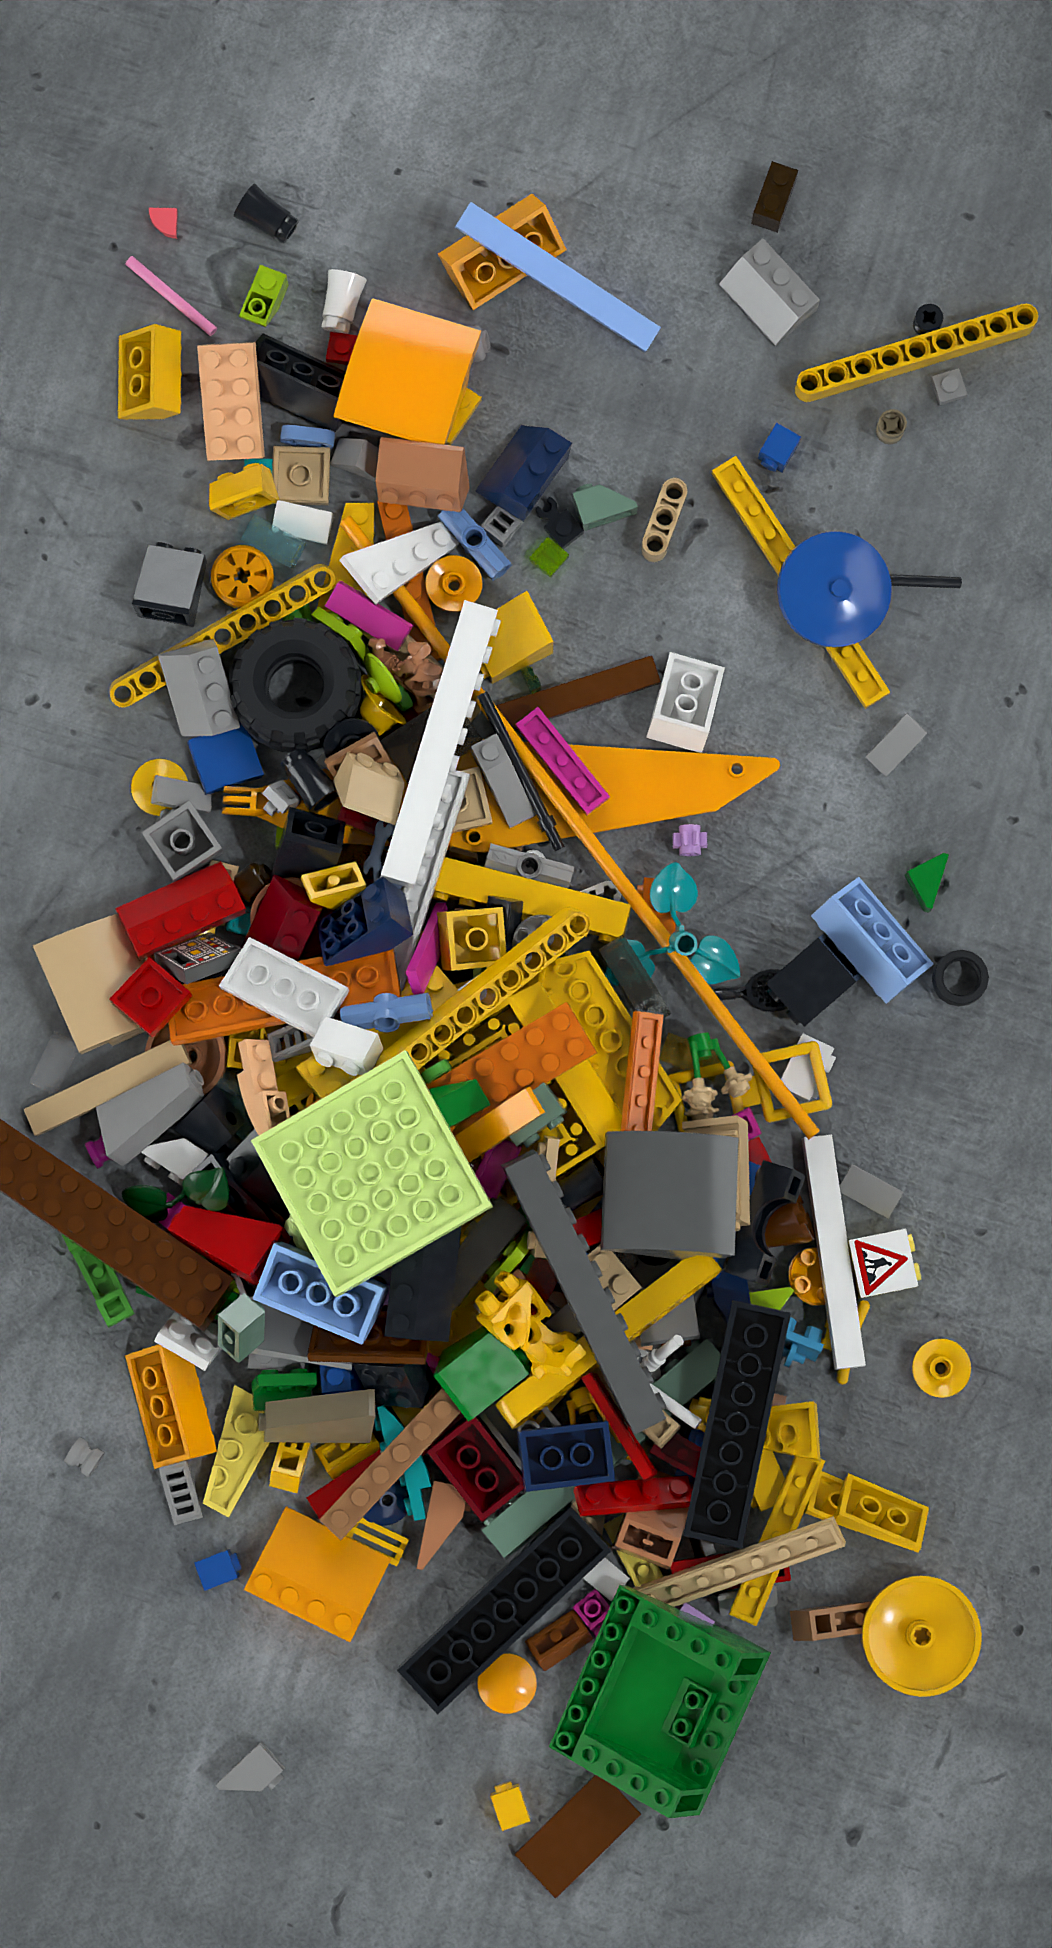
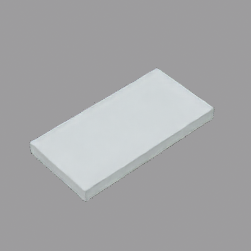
M251 937L247 939L219 985L227 993L312 1037H315L325 1016L334 1018L350 991L348 987Z

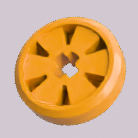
M237 545L224 550L216 558L211 569V583L216 595L223 603L239 609L272 590L274 571L268 557L262 551L248 545ZM242 570L245 574L250 573L251 575L247 577L248 582L243 584L240 580L235 581V577H238L237 573Z

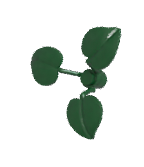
M218 1167L211 1170L189 1173L183 1180L182 1193L170 1202H166L167 1196L164 1191L150 1185L127 1187L121 1194L128 1207L150 1222L159 1223V1221L167 1218V1208L174 1207L185 1197H187L188 1204L195 1208L208 1209L210 1211L224 1209L229 1200V1186L223 1167ZM202 1256L226 1274L231 1275L229 1270Z

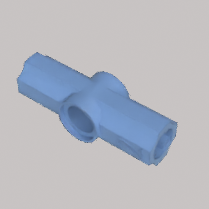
M463 508L461 512L442 510L438 515V519L463 546L465 553L477 562L492 581L499 579L512 566L511 562L486 535L484 528L477 525ZM472 536H478L482 539L481 543L476 546L468 544L467 541Z
M382 993L375 996L373 1002L340 1008V1017L342 1022L363 1029L375 1028L380 1032H392L397 1030L401 1023L431 1019L433 1017V1008L428 993L398 997L391 993Z

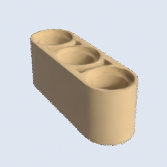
M679 478L668 479L663 484L643 537L642 555L650 562H658L665 557L683 510L687 486ZM670 489H677L682 496L678 499H671L667 496L666 492ZM667 515L672 519V522L664 526L658 523L657 517ZM651 541H658L662 545V549L653 552L648 549L647 544Z

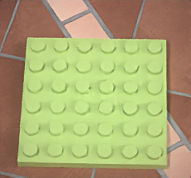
M406 1050L251 1140L335 1297H339L493 1207Z

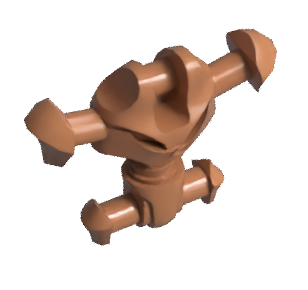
M371 638L368 643L373 650L371 654L376 656L386 666L393 678L407 692L415 696L416 701L412 706L414 710L421 716L430 714L434 699L426 696L437 692L442 669L428 659H424L431 652L428 642H409L407 650L410 655L402 661L395 654L384 651L386 644L383 638Z

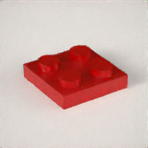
M149 957L109 1000L153 1038L193 995Z

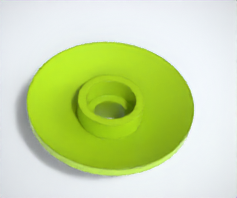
M371 653L364 656V664L369 678L365 680V683L373 694L379 692L393 703H399L402 700V695L389 670L376 656Z

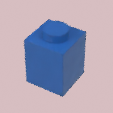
M776 423L759 452L758 459L762 461L761 465L770 471L775 472L778 470L783 473L800 443L801 436Z
M230 1549L194 1563L204 1591L240 1577L238 1571L242 1570L237 1553L232 1554Z

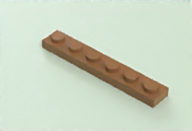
M443 1389L434 1396L319 1519L340 1540L347 1535L461 1413Z

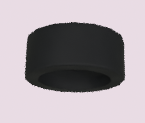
M966 950L951 951L943 956L934 967L932 975L933 989L938 997L947 1004L958 1007L970 1005L978 1000L987 989L989 981L988 969L982 958ZM953 962H966L973 966L977 973L976 986L968 994H953L944 984V971Z

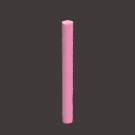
M131 256L126 261L125 265L205 333L212 336L216 332L217 327L137 259Z

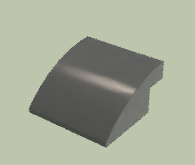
M666 1131L606 1132L600 1250L679 1260L696 1255L716 1258L734 1256L739 1137Z

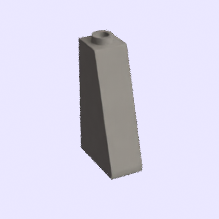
M183 1062L97 1106L96 1111L106 1156L121 1166L126 1165L204 1098L202 1089L204 1081L200 1072Z

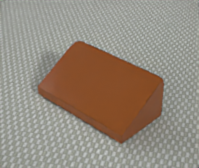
M572 1609L527 1639L525 1643L543 1671H547L592 1641L593 1637L577 1612Z

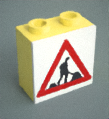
M906 1229L848 1240L852 1274L858 1299L918 1287L917 1281L921 1280L920 1268L918 1263H913L911 1252L915 1251L912 1234L907 1235Z

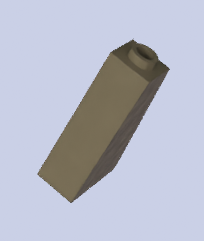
M375 1389L266 1402L264 1413H259L258 1430L264 1431V1442L370 1443L375 1420Z

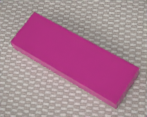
M339 581L336 584L325 607L377 639L383 638L385 644L396 651L401 649L413 627L412 624L380 604L375 605L370 598L343 581Z

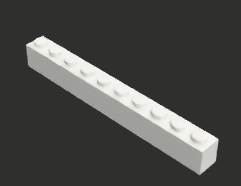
M464 600L380 878L384 877L391 883L414 889L415 882H422L426 866L421 865L424 854L430 856L435 840L429 837L432 826L436 828L439 826L443 811L438 810L441 799L447 800L451 784L446 782L448 773H455L460 757L454 755L457 744L463 746L468 729L463 728L465 717H472L476 704L475 701L471 700L474 690L480 691L484 674L479 673L481 664H488L493 648L487 646L490 635L496 637L501 620L495 619L498 611L496 609Z

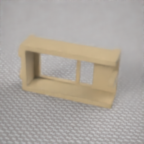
M737 1115L682 1122V1129L687 1133L739 1137L735 1231H739L740 1226L750 1225L748 1122Z

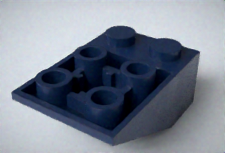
M384 877L367 886L363 891L317 922L323 962L326 966L392 950L413 935L405 893Z

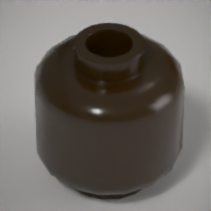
M251 863L234 876L233 881L243 903L247 902L252 905L258 893L271 883V869L267 865Z

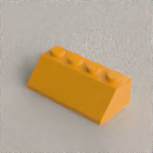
M530 194L495 217L555 258L567 250L546 205L533 194ZM467 235L438 253L449 277L472 310H475L528 276Z
M159 1344L125 1355L154 1469L217 1452L195 1365Z

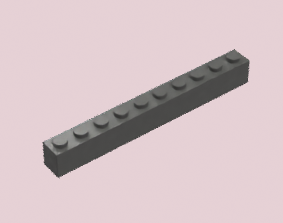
M532 1149L502 1164L501 1166L629 1429L635 1435L665 1420L666 1417L662 1410L667 1408L661 1394L659 1392L654 1394L650 1386L654 1382L653 1377L647 1366L641 1367L637 1357L641 1356V1353L635 1341H629L624 1332L628 1329V1326L622 1314L616 1315L612 1308V1304L616 1303L608 1286L603 1288L598 1279L603 1276L597 1262L595 1260L590 1262L586 1251L590 1250L583 1234L577 1235L573 1227L577 1223L570 1207L564 1209L560 1198L564 1194L556 1180L551 1182L547 1174L551 1167L545 1155H538Z

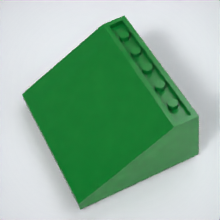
M619 1585L549 1747L667 1818L700 1815L771 1652L739 1635L633 1588Z

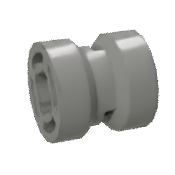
M79 1437L68 1452L64 1462L70 1466H81V1473L90 1477L101 1462L105 1452L98 1448L91 1450L88 1441Z

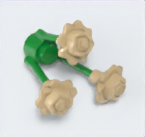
M705 1032L687 1038L693 1061L694 1079L692 1080L693 1087L684 1092L685 1095L682 1096V1100L688 1102L691 1106L688 1111L684 1112V1115L691 1117L692 1121L711 1119L713 1114L719 1111V1108H713L711 1105V1101L715 1100V1096L718 1094L717 1090L704 1086V1079L701 1078L699 1061L711 1058L712 1051L716 1053L725 1069L723 1073L727 1080L725 1086L721 1089L722 1094L729 1093L733 1098L744 1095L750 1089L748 1081L752 1079L751 1073L747 1075L737 1074L735 1068L729 1065L721 1051L718 1039H711L710 1034Z

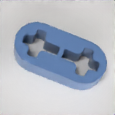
M283 425L280 442L287 445L329 447L330 449L333 448L335 433L331 430L297 425Z

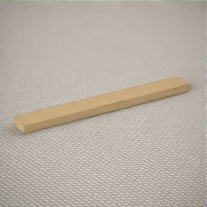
M833 1516L642 1584L633 1589L676 1607L845 1547L846 1541Z

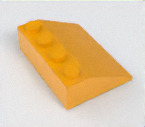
M286 1506L244 1590L351 1642L392 1558L348 1536L340 1540L324 1524Z

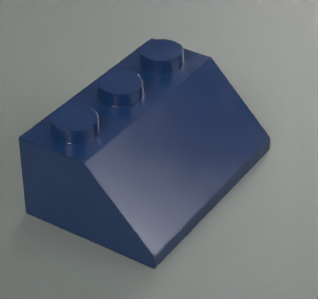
M521 425L477 487L476 492L524 522L568 459L572 442L549 428Z

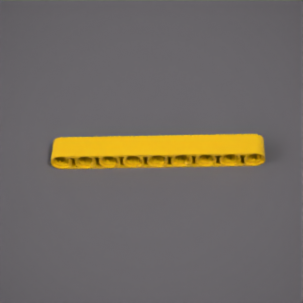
M1031 304L1016 305L804 370L798 375L795 394L801 401L812 402L1027 336L1033 331L1037 323L1038 311ZM1021 315L1028 317L1030 324H1021L1017 317ZM999 324L1004 331L996 333L992 331L990 325ZM972 332L977 337V340L968 341L964 338L963 333ZM945 340L949 343L950 348L940 349L936 342ZM917 348L922 351L923 356L919 358L913 357L909 350ZM890 356L895 359L896 364L888 366L884 364L882 358ZM861 364L868 367L869 373L860 374L856 371L855 367ZM838 373L843 380L832 382L828 375ZM811 381L816 388L808 391L801 386V383Z
M316 564L162 653L214 639L215 632L218 629L224 628L230 632L228 640L218 642L214 639L218 652L221 654L247 639L257 629L260 630L268 626L270 622L280 620L330 591L335 585V575L327 565ZM320 571H325L329 574V580L324 585H317L314 582L315 575ZM299 585L304 588V594L300 599L290 598L289 591L293 586ZM269 600L279 602V609L273 614L264 611V606ZM245 614H250L255 618L254 624L249 628H243L239 625L240 618ZM158 655L111 683L109 689L110 698L116 706L128 707L166 685ZM152 672L155 675L154 682L150 685L142 684L139 681L141 674ZM118 687H128L131 690L129 697L126 699L117 698L114 692Z
M565 907L558 911L433 1011L431 1019L422 1020L383 1051L375 1067L406 1050L419 1070L582 939L591 928L589 916L571 907ZM576 917V924L570 928L571 920ZM554 934V941L548 946L547 941ZM532 953L530 962L525 964L526 956ZM509 970V977L503 982V974ZM487 989L486 997L480 1000V993ZM464 1007L463 1015L457 1019L458 1010ZM441 1025L442 1030L440 1034L434 1037L435 1029ZM419 1043L418 1051L411 1055L412 1047Z
M699 1255L683 1259L615 1311L616 1315L622 1314L628 1326V1329L624 1331L628 1340H634L714 1279L722 1271L713 1257ZM584 1336L577 1340L576 1343L580 1344L587 1353L583 1358L574 1363L571 1368L572 1373L568 1377L550 1372L543 1375L540 1379H536L534 1375H531L495 1404L512 1429H516L579 1382L582 1377L591 1373L599 1366Z

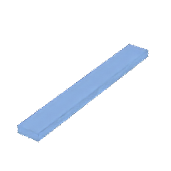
M470 202L455 225V228L643 352L647 351L660 330V326L474 203Z

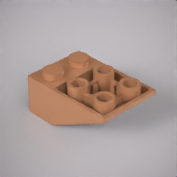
M656 1470V1471H657V1475L653 1476L652 1478H663V1477H674V1476H671V1475H669V1474H666V1473H663V1472H661V1471ZM638 1474L637 1480L643 1479L640 1474ZM688 1508L624 1513L612 1548L664 1569L670 1568L684 1531Z

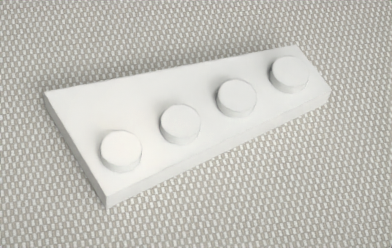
M438 522L343 555L339 561L376 605L455 549L459 542L442 522Z

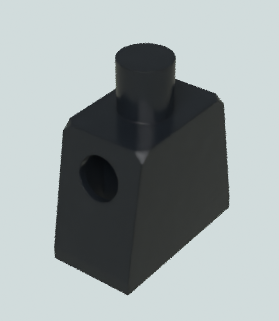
M215 1086L185 1115L174 1129L209 1155L216 1153L223 1146L232 1153L243 1141L236 1132L245 1123V1119L224 1093Z

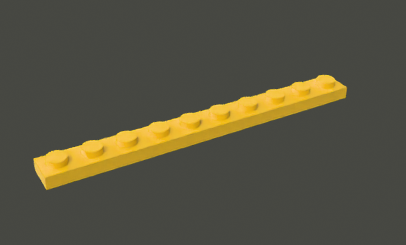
M734 456L713 469L711 473L779 576L785 559L795 548V545L737 456ZM858 642L844 647H825L865 709L890 694V690Z

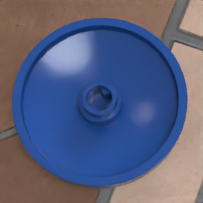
M846 532L817 534L797 545L785 559L777 584L779 606L789 626L803 639L823 647H844L860 642L871 635L885 618L892 593L890 574L886 563L878 551L864 539Z

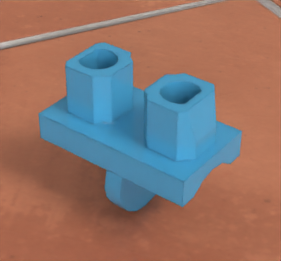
M790 1317L782 1354L783 1357H786L783 1366L789 1368L792 1361L803 1364L805 1358L815 1362L824 1345L821 1343V1329L808 1326L804 1336L793 1332L797 1321Z

